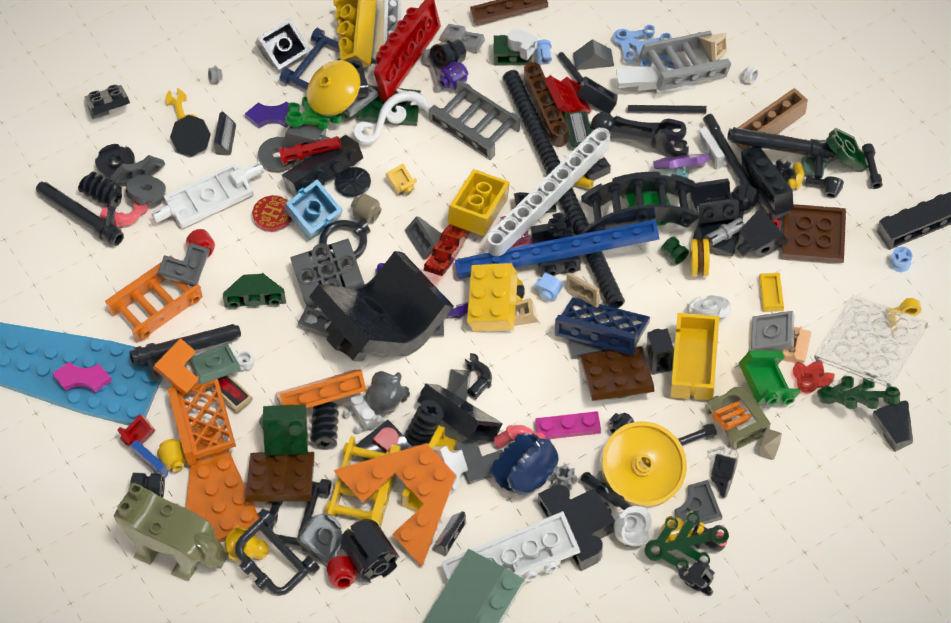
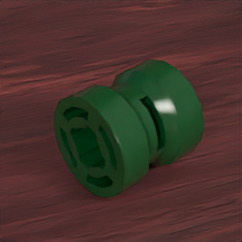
M675 236L667 239L661 247V251L666 256H669L675 265L682 263L689 255V250L685 246H681L680 241Z

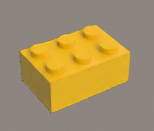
M473 169L449 206L447 223L485 237L508 200L510 182Z
M512 263L472 265L467 323L473 332L514 330L518 273Z

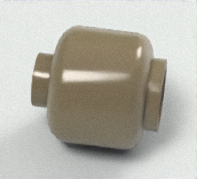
M362 194L360 197L356 196L351 203L353 208L352 215L359 220L363 219L367 224L372 221L375 222L382 211L380 202L368 194Z

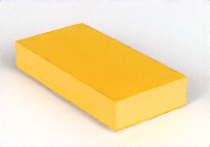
M760 273L759 283L763 312L784 311L780 273Z

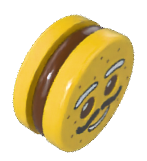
M691 239V276L708 277L710 269L709 240Z

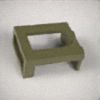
M745 385L733 387L721 396H714L707 403L706 413L709 415L713 414L715 410L741 399L755 419V423L740 430L734 427L724 431L729 438L728 446L732 452L762 438L765 429H770L771 426L770 421Z

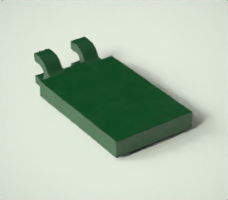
M372 86L376 91H378V86ZM398 88L401 90L413 91L421 94V90ZM378 91L377 98L353 116L348 117L345 114V118L359 116L358 121L377 122L380 110L386 101L381 100ZM408 101L394 105L391 109L394 113L397 112L395 110L396 106H401L406 110V118L401 123H397V125L417 126L419 107L411 105L410 103L412 102ZM387 118L384 121V123L394 124L391 123Z

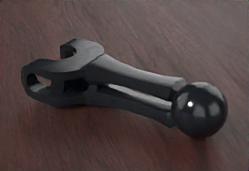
M607 112L597 113L592 118V131L597 128H605L609 131L611 138L625 139L644 144L656 149L665 157L685 156L689 153L688 143L686 140H683L687 133L686 124L682 121L667 118L661 122H639L617 115L613 117ZM674 147L683 148V150L676 151Z

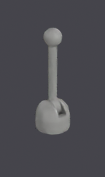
M426 49L421 53L422 60L425 64L430 65L435 84L434 91L440 92L441 86L438 84L435 68L429 56L430 49Z

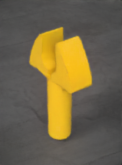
M177 88V99L172 97L169 90L166 95V105H174L177 118L180 120L185 115L182 102L188 100L186 94Z

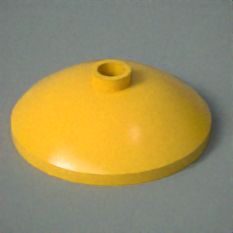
M343 60L331 61L321 66L314 73L307 87V101L310 107L316 113L323 116L337 115L346 110L354 102L359 92L360 76L358 71L349 62Z

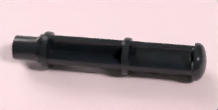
M584 472L581 475L580 481L583 484H586L591 489H595L599 495L611 502L615 507H620L623 510L629 508L630 504L625 501L622 495L613 491L604 482L591 475L590 472Z

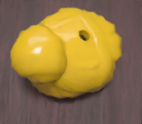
M236 526L226 536L225 548L229 558L237 562L240 560L235 554V544L239 537L247 530ZM255 534L244 545L243 550L251 559H263L269 553V546L266 541L260 540Z

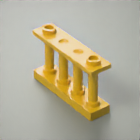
M350 436L349 442L344 444L343 455L345 456L341 468L351 465L354 455L373 459L401 451L400 446L392 445L390 452L387 451L386 453L356 447L355 437ZM396 474L368 499L373 500V503H375L373 510H369V512L339 505L342 494L357 496L348 486H345V483L338 476L332 499L326 504L325 513L333 517L337 513L360 519H371L376 521L381 527Z

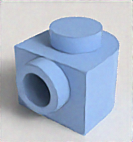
M544 273L541 279H537L534 290L537 291V296H540L544 301H554L561 291L563 283L558 278Z

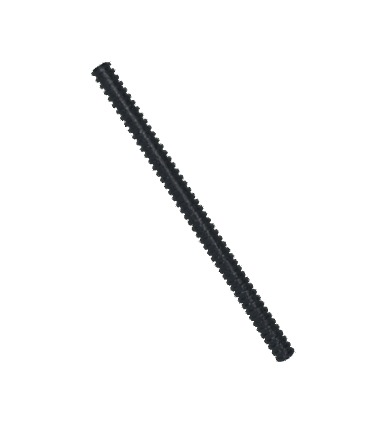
M509 70L503 75L502 79L537 151L546 174L549 175L561 162L549 140V136L536 112V108L521 80L519 72L517 70ZM571 187L559 199L564 213L572 219V229L575 235L585 234V228L590 224L574 193V189ZM603 252L584 254L600 291L603 293L607 306L621 307L625 303V298L622 292H620L618 283L611 272Z

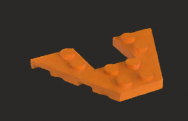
M427 443L335 469L334 472L363 504L395 474L424 504L392 534L420 566L423 567L457 475Z

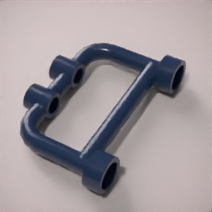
M318 27L315 28L310 39L316 43L295 71L287 67L284 68L280 74L279 81L286 85L291 82L307 90L309 83L300 79V76L325 44L339 50L338 41L326 36L324 30Z

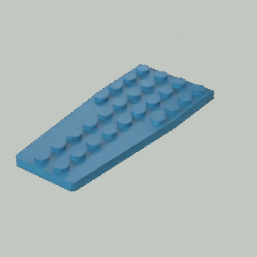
M0 322V387L71 411L129 426L139 414L147 417L163 377L160 375L159 380L153 381L146 366L133 367L129 351L134 350L135 346L111 340ZM68 362L80 368H89L100 364L111 377L112 382L95 393L84 387H75L65 391L53 377L52 373Z

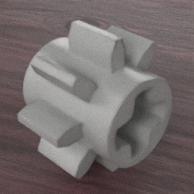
M567 464L559 467L556 466L555 473L553 472L550 475V479L553 480V486L560 484L572 490V483H577V476L574 475L575 468L570 469Z

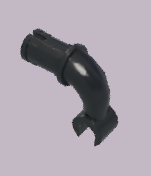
M470 353V361L465 359V368L469 371L476 370L480 375L477 377L478 380L467 391L471 398L477 399L486 388L492 386L493 378L491 370L487 365L479 361L478 355Z

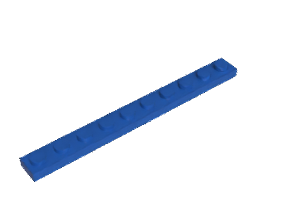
M656 219L509 248L501 256L484 253L455 259L458 279L471 277L472 265L512 263L514 268L660 240Z

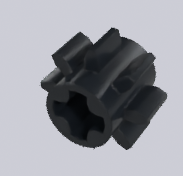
M561 212L552 214L553 218L549 219L547 224L550 234L554 235V237H559V239L568 237V232H571L573 228L572 219L567 214H562Z
M615 413L609 419L611 421L609 423V430L613 434L622 426L635 421L628 413Z

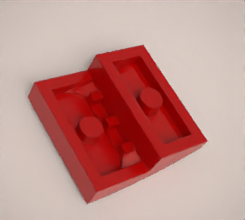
M551 75L544 79L559 110L567 113L587 111L590 114L592 112L588 103L577 96L579 85L576 81L569 77H565L560 81Z

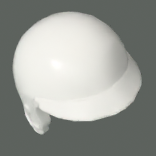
M632 506L622 511L616 517L613 529L618 541L631 546L645 544L651 538V534L648 532L652 523L651 515L642 506Z

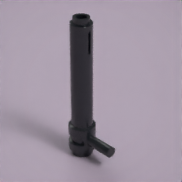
M736 127L729 129L727 134V140L731 141V143L805 155L808 158L815 159L814 177L817 179L823 177V161L832 160L835 155L827 141L820 142L818 139L813 138L807 140Z
M41 181L37 184L35 190L39 196L93 231L95 236L101 240L104 239V242L108 245L118 246L123 241L124 233L119 227L114 225L115 207L109 206L106 219H102L47 181Z
M230 324L180 338L196 351L238 340V337H241V330L239 325ZM180 338L157 344L154 342L146 344V347H134V350L129 351L133 367L146 366L152 380H159L160 375L153 367Z

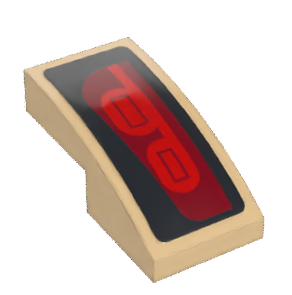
M229 375L218 378L225 404L236 412L253 400L252 396ZM210 387V390L214 392L216 387Z

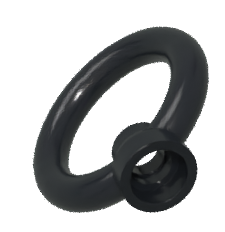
M363 219L357 223L351 220H338L324 228L320 235L319 244L327 245L329 235L336 229L350 228L359 237V245L354 251L355 258L358 259L366 250L367 234L371 230Z

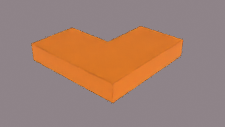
M181 338L153 367L156 372L184 396L199 381V378L184 366L195 355L196 351Z

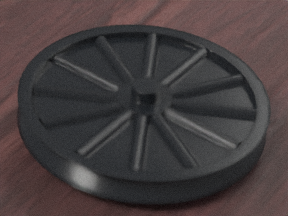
M349 167L336 177V189L340 194L347 197L362 195L371 185L370 174L363 168Z

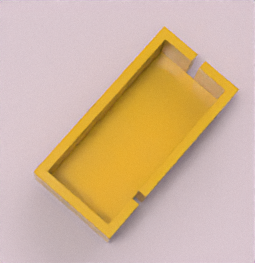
M677 313L671 398L690 399V396H694V400L706 401L713 398L719 316Z

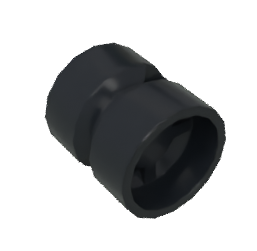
M457 38L434 44L430 49V60L438 69H442L453 61L462 63L466 58V48L463 42Z
M132 473L130 486L132 483H136L164 498V474L151 473L150 476H147L146 473Z

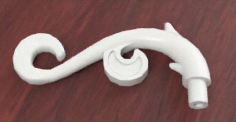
M397 88L396 91L398 93L390 97L381 108L373 135L365 137L362 134L363 129L373 128L371 123L359 122L353 129L355 140L361 144H371L379 136L386 118L394 124L404 121L406 110L403 107L396 106V113L391 111L392 107L400 102H412L410 103L411 105H417L420 109L423 108L429 115V108L431 107L429 100L420 93Z

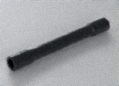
M712 113L705 115L703 122L725 155L727 162L738 179L739 185L749 184L754 187L722 133L721 127Z

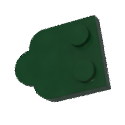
M834 128L828 133L829 136L826 138L827 144L843 163L861 172L868 168L854 136L838 128Z

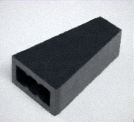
M426 383L417 400L420 404L424 400L438 403L444 411L442 420L467 439L494 442V437L498 435L503 425L501 421L438 384Z

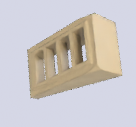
M531 298L516 302L514 326L538 322L535 304Z

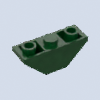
M264 273L243 274L222 293L225 308L286 304L285 290Z

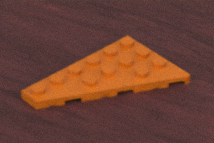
M215 421L213 426L218 427L217 422ZM200 425L195 427V433L200 435L205 427ZM209 430L205 437L213 439L217 432ZM222 435L217 442L225 443ZM201 441L197 450L205 449L209 444ZM229 449L196 459L197 464L191 465L186 509L206 519L213 527L216 539L220 543L226 540V536L236 526L248 529L259 519L253 502H246V487Z

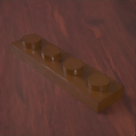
M494 0L470 6V13L476 26L549 7L548 0Z

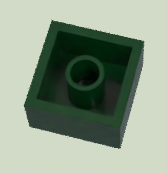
M306 404L263 406L262 424L265 456L308 454Z

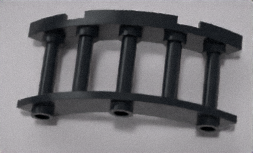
M636 172L614 177L612 182L604 185L600 183L581 196L583 203L593 207L594 222L585 228V232L590 233L655 219L656 221L674 223L688 228L700 217L699 213L688 209L686 196L695 188V181L677 174L667 176L661 175L660 172ZM643 192H658L659 204L644 205ZM634 193L636 206L621 209L620 196ZM666 193L678 196L680 207L668 205ZM612 200L613 212L602 217L601 206Z

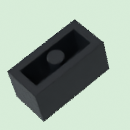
M605 157L601 158L584 176L595 181L610 174L611 165Z

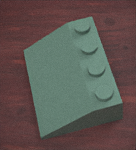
M468 548L423 623H502L525 585V579Z

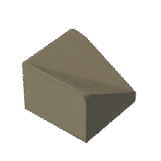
M768 428L765 429L758 455L774 460L780 446L782 433Z

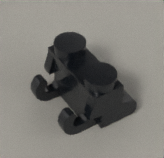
M698 560L697 563L695 562L688 569L689 573L685 576L684 572L687 571V568L683 566L679 569L678 575L688 587L697 592L701 591L708 596H712L714 591L710 584L714 579L715 572L710 569L707 563Z

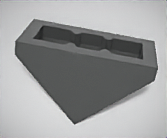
M416 216L405 229V232L423 259L426 260L438 247L442 233L419 216Z
M451 369L447 390L467 401V390L470 386L472 371Z

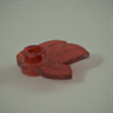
M817 360L808 366L797 362L793 367V375L797 379V388L803 393H811L817 388L829 386L835 378L834 373H824V366L821 360Z

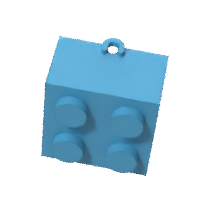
M315 180L305 189L301 188L297 195L285 204L284 208L285 212L309 241L323 231L326 226L341 217L343 211L318 180Z

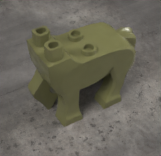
M131 484L128 489L129 491L117 506L113 517L119 528L130 538L136 547L133 558L151 565L159 552L173 555L177 563L171 575L189 582L197 570L196 564L199 560L204 566L209 568L217 567L221 569L228 558V553L224 551L223 545L216 539L215 531L206 519L156 495L141 485Z

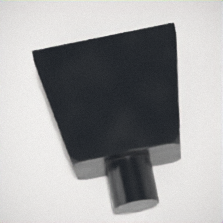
M759 208L739 230L745 241L736 249L743 257L754 250L761 258L786 244L788 239L765 211Z

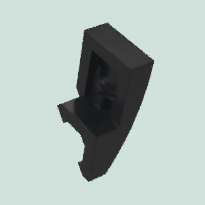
M718 453L715 456L711 473L712 477L710 478L720 491L721 497L727 498L738 459Z

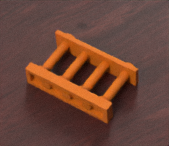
M160 262L105 300L107 311L112 317L121 313L134 327L132 333L135 342L138 343L148 338L151 333L182 311L198 303L203 297L201 286L197 284L190 288L188 285L173 281L184 293L174 300L160 285L167 280V278L157 276ZM154 290L167 306L157 311L144 295ZM133 302H138L151 317L141 323L127 307Z

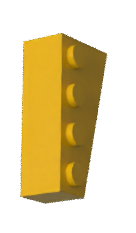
M333 0V5L337 10L335 12V19L338 20L337 34L340 35L338 43L341 60L346 62L351 60L360 61L363 68L371 66L377 0Z

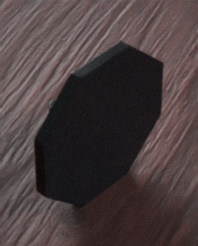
M187 115L174 123L170 138L178 153L193 157L207 149L211 133L204 119Z

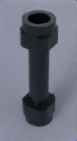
M871 143L864 144L862 146V154L867 160L870 172L869 184L872 189H879L883 186L882 175L878 174L874 158L876 154L875 147Z
M713 423L702 426L701 430L680 437L678 440L682 446L704 437L708 440L717 435V430Z

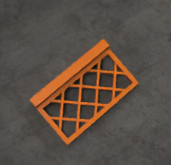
M355 369L276 392V396L281 405L306 404V408H310L367 391L362 370Z
M218 378L204 384H195L186 394L192 393L196 395L191 402L185 400L184 395L174 386L167 388L183 452L189 466L197 464L196 459L236 447ZM216 387L212 395L204 393L207 388ZM201 397L208 399L204 407L196 404ZM213 402L220 404L216 412L208 409ZM193 408L200 411L196 418L188 416ZM205 413L212 416L208 423L201 421ZM217 418L225 421L221 428L213 426ZM197 424L205 427L200 435L193 432ZM209 430L217 432L213 439L205 437ZM221 435L230 438V441L225 443L217 442ZM201 441L209 444L207 448L197 450Z

